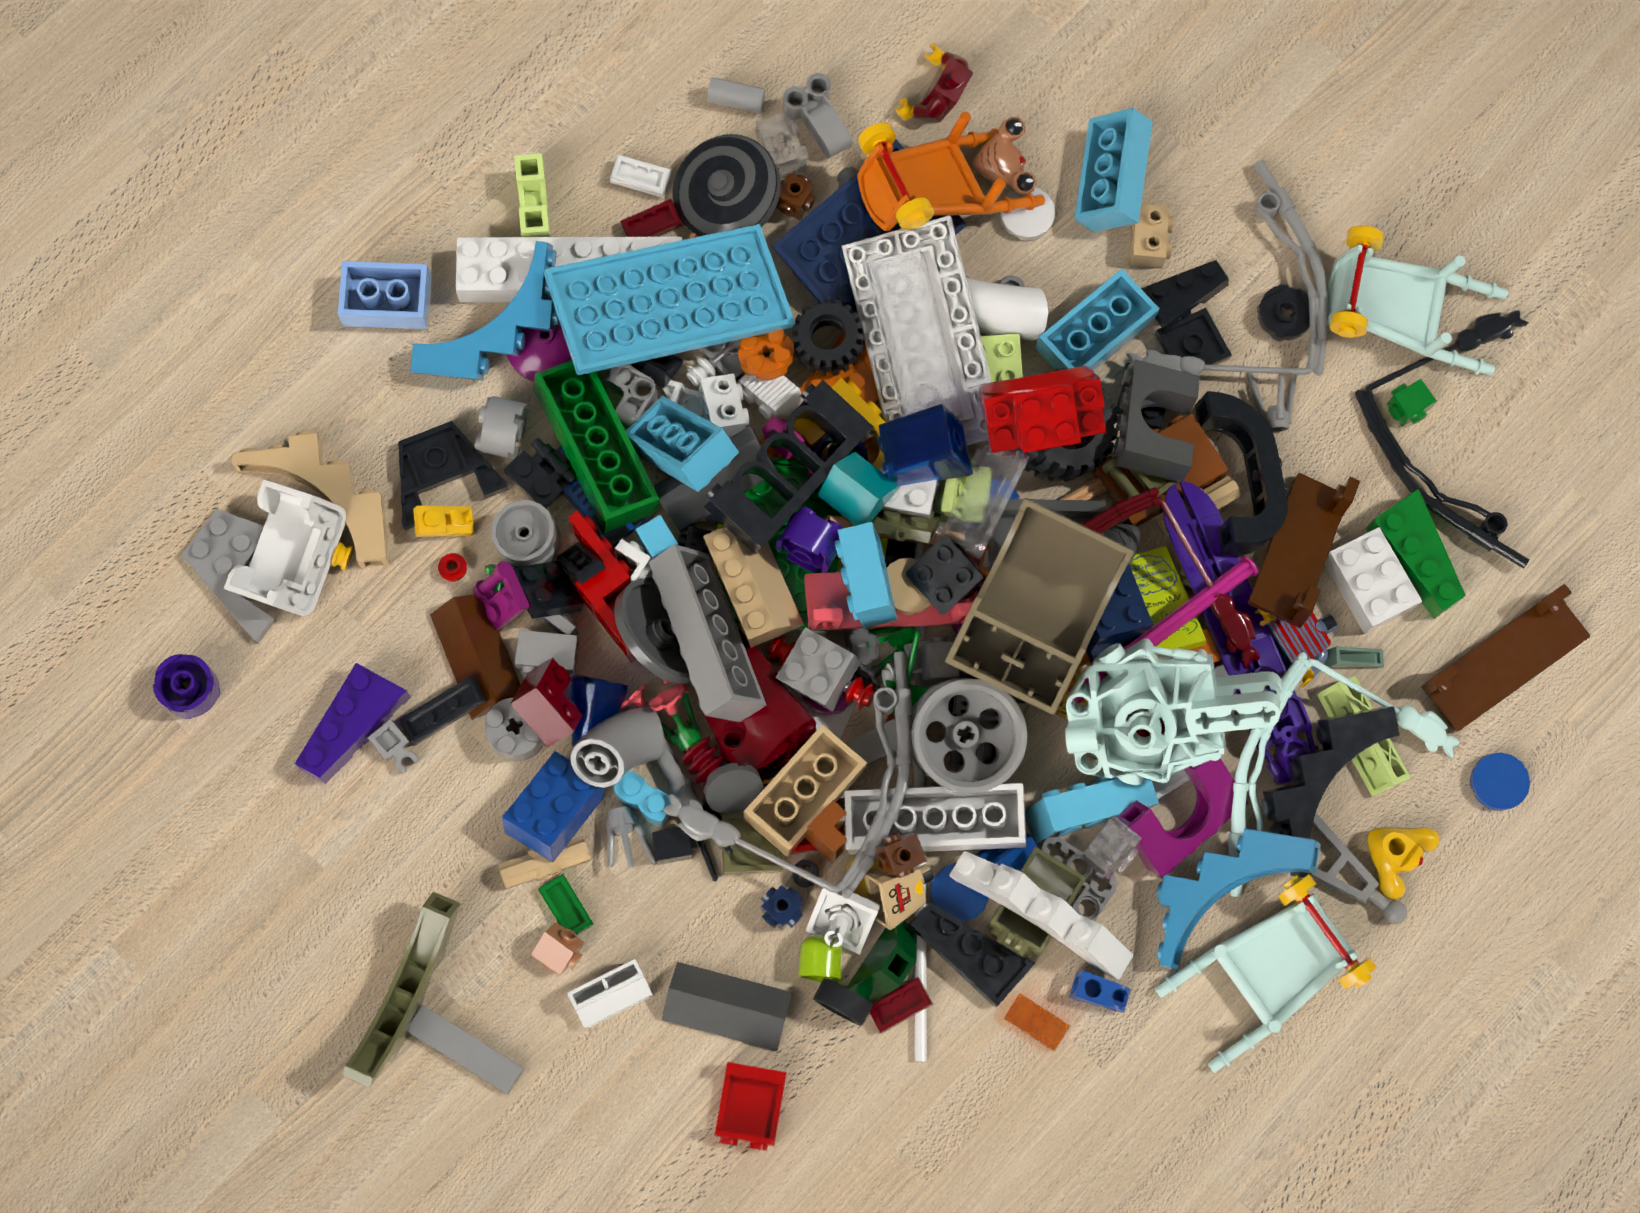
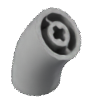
M641 706L615 714L597 724L578 741L570 755L571 765L575 773L584 782L595 787L605 788L615 785L629 770L641 764L658 760L664 749V735L657 713L650 706Z

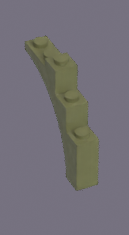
M433 891L423 904L396 975L366 1034L345 1065L343 1076L371 1087L386 1064L392 1062L404 1044L411 1019L423 1003L431 975L444 957L461 903Z

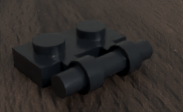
M538 437L531 443V446L537 451L533 458L524 450L503 470L532 501L541 504L547 509L564 493V489L558 483L564 478L572 485L577 480V476L572 471V466L567 461L563 462L554 453L555 449L549 443L545 444ZM545 461L555 469L551 475L541 467Z

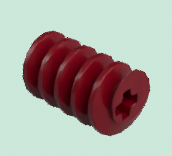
M710 736L690 746L684 752L685 756L682 759L684 765L692 764L688 769L690 774L699 773L695 778V782L697 784L705 783L701 789L702 792L707 784L706 779L713 771L720 767L719 764L724 759L723 756H712L717 750L716 746L706 747L711 739Z

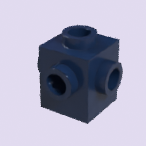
M781 885L777 890L772 887L761 898L764 902L761 906V911L764 914L761 917L774 929L778 926L783 931L787 925L792 928L803 917L801 913L803 904L800 902L803 897L791 886L786 889ZM781 900L788 903V908L784 911L777 908V903Z

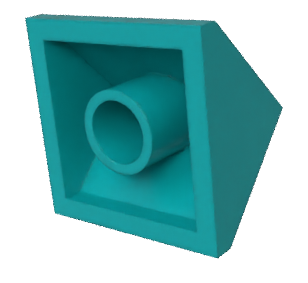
M854 452L833 465L818 493V497L856 526L871 522L900 487Z

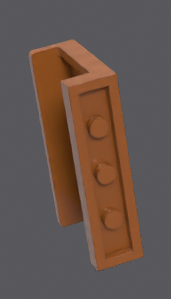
M1193 414L1185 418L1182 415L1176 417L1168 423L1169 427L1162 431L1159 429L1153 430L1162 436L1194 444L1192 467L1183 481L1194 484L1203 490L1225 477L1228 472L1227 466ZM1109 455L1096 468L1093 476L1095 479L1098 477L1101 479L1109 494L1117 503L1118 501L1128 499V497L1110 474L1107 475L1102 469L1103 465L1112 459V456ZM1119 467L1139 494L1145 492L1129 469ZM1178 482L1176 487L1181 498L1183 499L1185 497L1182 492L1181 486ZM1164 494L1163 496L1160 497V498H1162L1164 501H1165V496H1166V494ZM1160 505L1152 506L1128 517V519L1123 521V524L1138 527L1163 513Z

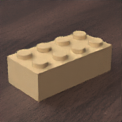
M822 724L746 808L743 819L788 857L806 837L807 826L832 800L835 802L839 800L863 773L867 762Z

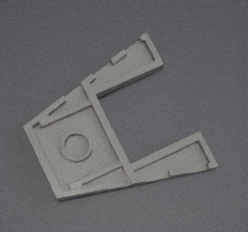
M216 509L181 555L258 644L274 624L275 619L241 595L225 590L224 586L230 571L235 566H248L251 562L264 526Z

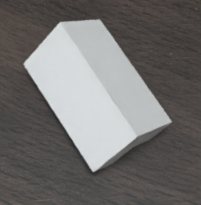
M636 959L567 992L585 1030L653 996Z

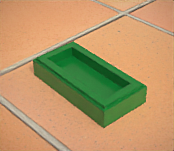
M564 874L538 888L558 924L562 927L570 929L578 935L594 925Z

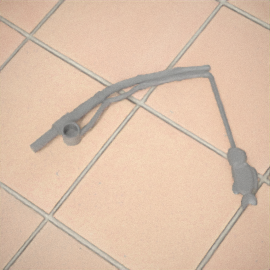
M1263 160L1256 162L1254 167L1270 192H1264L1259 196L1255 213L1260 219L1265 220L1270 229L1294 250L1296 256H1298V268L1308 289L1310 346L1306 368L1205 365L1203 360L1196 357H1179L1161 354L1156 350H1147L1146 357L1144 358L1134 353H1126L1127 357L1131 360V363L1128 365L1129 370L1136 359L1197 376L1204 370L1307 375L1313 371L1317 376L1323 374L1326 345L1328 342V296L1324 268L1316 249V244L1311 239L1304 223L1295 211V204L1284 187L1279 186ZM1278 210L1293 230L1301 246H1298L1272 220ZM1304 253H1306L1312 265L1316 291L1307 275Z
M894 653L896 689L893 691L887 687L880 688L875 692L873 698L876 727L888 756L887 765H889L882 780L880 806L860 850L855 855V859L836 885L739 839L741 837L740 832L733 825L720 821L716 816L704 811L697 800L691 799L688 805H682L680 799L670 793V805L664 807L663 811L670 816H678L681 820L678 826L696 841L709 838L713 839L721 847H727L736 843L830 891H842V896L845 899H849L870 867L873 866L878 854L875 846L884 843L882 838L888 835L893 823H895L907 791L910 765H912V757H910L912 700L911 689L908 688L906 653ZM894 710L897 728V757H894L883 727L882 714L888 715L894 712ZM895 765H897L898 778L896 789L889 809L886 811L888 785Z

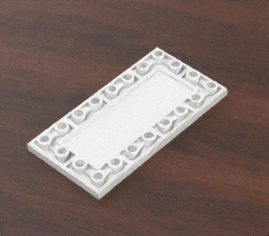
M951 216L928 221L922 227L916 229H900L843 245L842 250L860 323L863 325V336L884 421L887 423L891 420L901 430L902 433L899 436L906 443L911 440L921 450L919 454L921 458L989 440L986 422L983 419L978 388L983 384L992 383Z

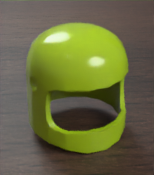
M812 935L805 938L800 946L798 977L820 983L824 978H828L840 983L842 979V946L832 947L835 938H832L830 945H828L824 939L825 935Z

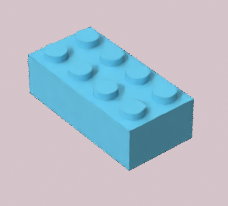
M1130 108L1089 119L1074 220L1094 232L1139 223L1153 121L1136 109Z
M1121 269L1039 336L1035 349L1055 370L1089 366L1094 371L1155 320L1160 308Z
M664 396L656 401L626 430L640 458L697 492L707 486L711 479L724 467L728 466L731 460L739 453L721 427Z

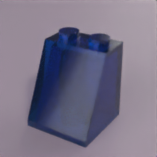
M943 404L878 425L880 436L877 438L878 445L885 458V462L882 463L885 476L897 485L904 486L932 480L938 481L973 475L963 422Z

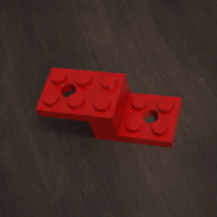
M577 510L568 517L573 535L595 554L606 567L583 584H580L578 581L575 582L577 591L591 613L632 663L636 658L629 651L620 636L614 614L616 598L631 583L630 574H632V571L624 560L621 559L619 562L616 560L613 553L615 551L605 537L599 538L595 531L597 527L588 515L582 517Z

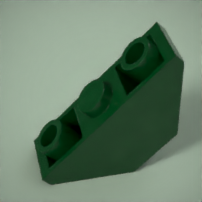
M905 920L892 930L885 927L847 985V988L858 993L871 1003L900 987L916 963L917 935Z

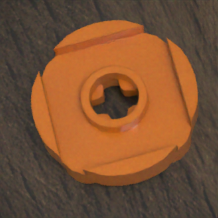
M783 329L740 340L741 346L738 350V358L741 369L748 376L749 372L752 375H756L758 380H773L787 373V367L795 362L794 344L790 337L785 335ZM765 352H771L770 357L765 358V356L762 354Z

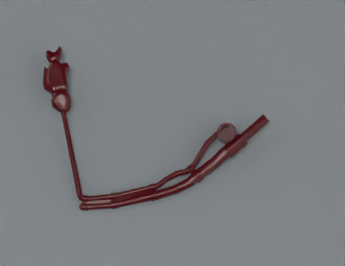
M1156 487L1123 501H1118L1112 507L1082 523V525L1101 534L1134 514L1152 506L1160 505L1207 586L1211 588L1214 585L1167 503L1162 498H1157L1159 489ZM1216 592L1213 596L1217 599L1210 606L1211 610L1219 619L1220 626L1227 637V649L1230 653L1239 650L1241 652V663L1247 669L1250 660L1260 659L1258 651L1251 646V639H1256L1252 621L1248 614L1237 611L1234 608V601L1230 595L1221 593L1217 595L1218 592Z

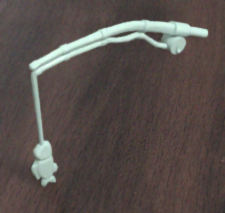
M1300 652L1296 656L1295 661L1281 678L1280 714L1288 699L1292 696L1293 690L1306 671L1312 666L1383 707L1393 706L1318 660H1307V654L1304 652ZM1411 705L1399 708L1394 706L1397 724L1400 727L1410 730L1416 737L1425 741L1429 751L1435 752L1438 746H1442L1444 752L1450 758H1454L1453 748L1459 745L1460 741L1454 736H1447L1445 729H1448V726L1438 715L1432 711L1423 714L1418 713ZM1264 707L1265 712H1271L1268 707ZM1275 724L1269 727L1251 729L1241 753L1235 782L1233 783L1234 795L1231 831L1228 832V856L1238 858L1240 856V853H1237V841L1240 835L1243 836L1244 828L1246 829L1245 809L1247 791H1249L1254 809L1257 831L1264 832V821L1255 792V782L1262 770L1265 746ZM1260 738L1257 762L1247 783L1250 761ZM1242 885L1230 891V895L1241 897Z

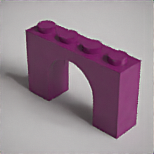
M1221 758L1216 761H1207L1196 767L1190 766L1184 769L1195 787L1196 805L1190 818L1180 827L1164 830L1152 809L1137 800L1114 818L1145 867L1160 878L1171 873L1182 860L1194 853L1198 846L1210 836L1216 834L1219 828L1231 819L1234 795L1233 783L1235 781Z

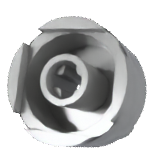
M495 396L488 397L486 405L482 406L480 410L479 423H482L483 427L482 432L477 434L475 449L481 450L484 453L515 459L521 448L520 446H515L516 442L519 443L525 433L528 409H526L527 403Z
M512 697L498 702L487 713L485 733L489 743L498 755L519 762L534 757L539 753L544 742L510 704L514 698ZM517 724L520 727V733L515 735L512 731V726Z

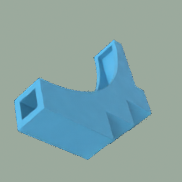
M536 241L534 256L523 285L509 305L487 325L456 340L434 344H413L410 372L484 381V375H487L489 371V358H486V353L520 356V350H523L525 346V333H522V328L556 331V325H560L553 301L548 300V295L551 296L544 276L545 269L555 267L556 250H553V245L548 242Z
M1244 828L1243 836L1240 835L1237 841V853H1240L1239 858L1204 852L1203 859H1199L1197 864V876H1200L1199 881L1164 875L1163 882H1160L1157 888V899H1160V905L1170 908V911L1165 914L1163 920V930H1166L1164 942H1160L1157 957L1160 960V965L1178 970L1187 940L1197 923L1219 899L1238 886L1260 877L1278 873L1303 872L1316 874L1321 844L1316 840Z

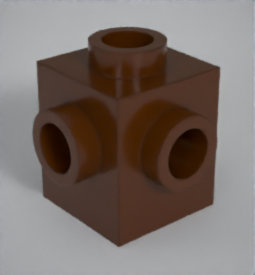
M789 172L785 181L781 179L780 196L776 208L788 216L801 220L805 211L809 212L815 202L816 197L813 196L814 185L805 176H796Z
M895 832L882 838L884 843L875 846L878 853L876 855L877 864L887 875H897L898 878L905 877L914 872L913 867L927 861L917 833L900 835L899 832Z

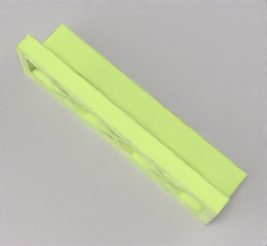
M1356 676L1348 678L1354 683L1360 685ZM1340 681L1317 694L1329 718L1373 709L1366 696L1350 688L1354 694L1353 696L1348 686ZM1390 738L1380 742L1382 748L1379 743H1376L1352 758L1372 797L1411 778ZM1391 766H1393V768L1395 769L1398 777L1395 775Z

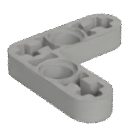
M1059 837L1048 838L1042 844V851L1049 854L1050 850L1047 846L1053 847L1055 844H1058L1060 846L1059 852L1066 857L1068 851L1073 854L1065 865L1071 868V863L1074 860H1081L1087 866V871L1083 876L1088 877L1092 870L1095 869L1097 871L1094 875L1095 878L1098 880L1107 878L1109 880L1107 885L1110 887V890L1104 889L1102 892L1097 889L1099 884L1093 879L1090 880L1089 884L1084 881L1081 886L1083 891L1072 905V908L1079 915H1082L1079 912V904L1084 900L1092 902L1095 912L1092 916L1086 918L1095 921L1117 888L1115 876ZM1058 855L1054 856V858L1059 860L1060 862L1064 860Z

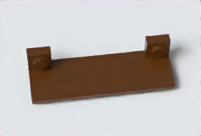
M1302 473L1296 475L1287 498L1288 510L1285 522L1272 537L1250 594L1249 605L1298 628L1302 627L1314 610L1321 591L1320 588H1317L1318 581L1341 518L1352 504L1360 480L1350 476L1344 485L1339 484L1334 489Z
M1565 584L1421 686L1455 732L1462 730L1590 638L1588 631L1566 605L1567 603L1564 598L1572 592Z

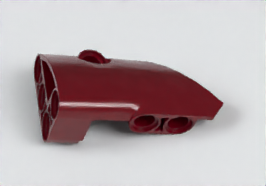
M738 630L766 706L741 722L705 716L703 711L702 713L720 747V756L724 757L723 761L727 764L738 763V766L751 765L759 772L761 780H764L784 767L816 732V721L787 688L776 679L778 672L755 646L750 648L744 633Z

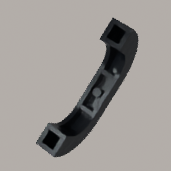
M1207 391L1195 404L1197 422L1203 430L1226 434L1240 447L1244 457L1254 510L1253 517L1230 516L1217 529L1221 553L1227 556L1251 554L1260 549L1280 530L1287 516V486L1281 469L1282 460L1279 457L1272 430L1265 419L1252 406L1235 396Z

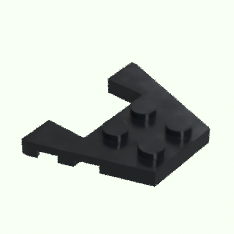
M453 421L398 441L402 525L404 530L415 527L413 509L416 506H423L419 494L469 474L475 473L485 499L509 490L507 482L500 477L492 465L475 449V446Z

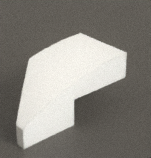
M672 380L663 388L668 399L705 419L698 391L685 388L682 383Z

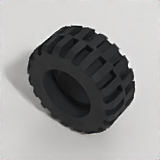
M1063 368V369H1056V370H1054L1053 372H1055V371H1060V370H1066V369H1064V368ZM1102 387L1105 406L1102 408L1106 433L1081 437V443H1078L1075 449H1067L1060 446L1023 453L1021 448L1014 449V452L1011 453L1014 459H1020L1023 462L1021 467L1027 472L1030 470L1035 471V477L1041 480L1048 477L1050 482L1057 483L1061 480L1065 482L1072 481L1101 465L1106 460V456L1112 452L1114 448L1112 441L1117 439L1118 430L1114 428V424L1118 421L1117 413L1112 412L1111 408L1114 407V403L1111 398L1107 399L1104 395L1106 390Z

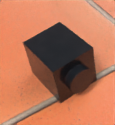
M680 827L652 832L658 865L693 859L691 851L697 850L696 840L687 835Z

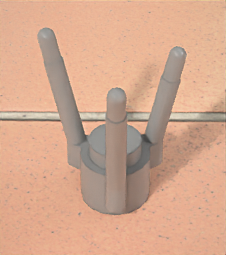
M1248 372L1249 383L1259 414L1265 419L1272 432L1288 430L1291 424L1296 378L1292 377L1290 380L1285 408L1283 375L1278 376L1277 405L1268 407V412H1265L1253 373Z
M622 806L608 811L609 821H606L608 831V866L612 867L614 865L615 831L616 835H621L628 867H634L628 833L633 831L632 826L651 863L656 864L657 860L639 824L638 815H632L631 807Z

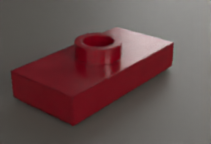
M671 199L620 221L627 237H658L683 226Z
M917 977L873 1002L869 1013L879 1032L883 1034L934 1004L921 979Z

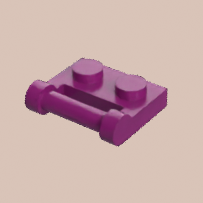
M506 561L497 564L491 575L485 580L478 581L473 586V593L477 598L482 599L487 617L492 622L495 631L505 628L530 607L513 567ZM500 581H503L505 587L495 595L492 588Z

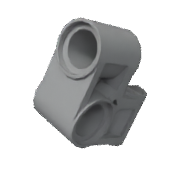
M630 364L611 368L602 382L608 389L623 396L615 411L622 425L627 429L658 398L654 381ZM642 387L651 388L650 393L646 396H639L637 394L638 390Z

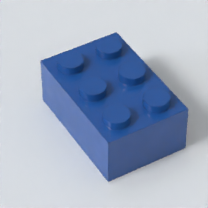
M554 751L502 816L505 834L549 861L554 862L605 797L604 788L595 787L584 782L575 773L571 760Z

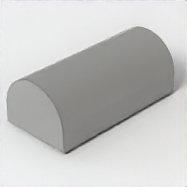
M715 77L711 78L707 102L761 114L765 101L764 88Z

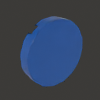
M1500 752L1489 754L1476 763L1471 771L1470 785L1479 803L1488 809L1504 811L1512 809L1524 801L1529 793L1530 779L1527 769L1520 760L1510 754Z
M954 863L945 866L935 875L930 886V899L933 905L964 923L976 918L984 910L988 897L954 881L949 876L956 865Z

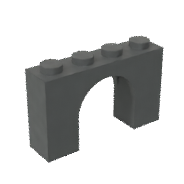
M1136 359L1130 370L1125 369L1121 385L1125 386V391L1122 392L1119 401V408H1122V414H1120L1116 425V430L1120 431V436L1117 437L1114 445V453L1117 454L1116 466L1183 482L1192 467L1194 444L1156 433L1144 421L1141 409L1161 407L1189 414L1198 399L1200 376Z

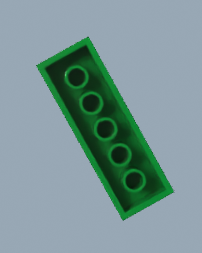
M572 360L536 373L533 387L534 392L603 532H609L655 514L660 499L597 373L591 372L577 376Z

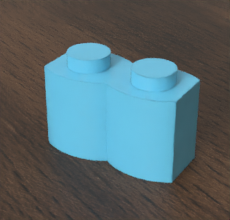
M628 771L614 786L617 798L625 806L639 810L648 822L663 827L670 818V815L663 811L664 807L670 805L669 796L659 789L650 788L646 780L640 775Z

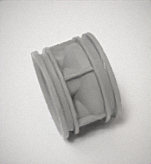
M961 677L941 681L927 689L912 708V716H910V755L917 767L928 778L950 790L961 793H979L993 789L1011 777L1023 759L1027 745V727L1020 707L1007 692L983 680ZM956 695H962L967 701V709L960 716H954L948 710L949 700ZM987 708L995 709L999 715V722L992 729H985L979 723L980 713ZM934 721L941 722L945 728V735L938 742H930L926 736L927 726ZM968 726L969 729L967 731L971 732L970 738H964L962 742L959 741L961 736L957 735L958 730H964ZM985 742L993 744L996 748L995 759L987 764L981 763L976 755L977 747ZM952 750L958 751L963 758L961 768L954 772L948 771L943 762L946 753Z

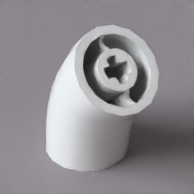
M966 277L980 335L1019 334L1020 340L1037 341L1039 336L1045 332L1048 307L1045 294L1041 288L1004 285Z

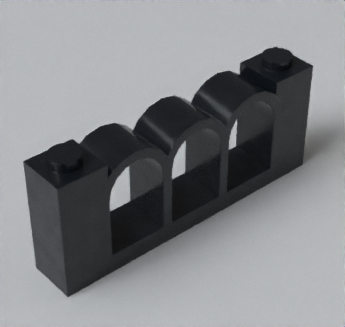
M824 380L816 387L810 384L801 394L804 400L800 406L790 414L782 427L781 433L773 434L765 440L756 454L755 461L742 465L731 481L727 480L722 486L717 483L706 495L709 500L704 508L755 555L824 482L833 465L847 457L874 427ZM802 418L811 420L839 445V448L825 463L795 435L793 429L795 420ZM774 446L784 447L814 474L797 490L770 465L767 459V449ZM747 474L758 475L788 502L771 519L743 493L740 486V478Z

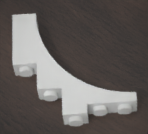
M964 851L949 875L954 881L987 896L1035 924L1078 954L1095 970L1119 980L1133 957V954L1102 924L1079 915L1064 899L1041 890L1024 873L1004 864L999 866Z

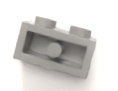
M519 630L515 666L517 670H521V674L527 675L528 672L553 657L559 665L566 669L568 675L575 676L579 647L578 637L576 635Z

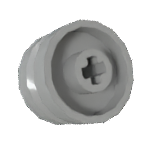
M517 500L505 505L496 514L492 524V539L496 549L512 567L551 562L557 556L561 546V533L551 514L541 504L531 500Z

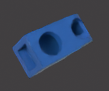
M1082 970L1075 974L1069 998L1124 1013L1131 989Z

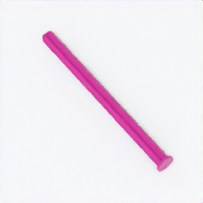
M1242 556L1237 565L1212 582L1214 585L1211 588L1208 586L1125 647L1124 650L1146 638L1154 646L1159 645L1211 606L1217 599L1213 596L1216 592H1218L1217 595L1219 593L1227 594L1249 576H1256L1258 574L1256 565L1249 557ZM1098 671L1100 681L1108 675L1106 671ZM1088 678L1084 680V684L1089 685ZM1080 696L1074 698V701L1077 703L1085 700L1084 697Z

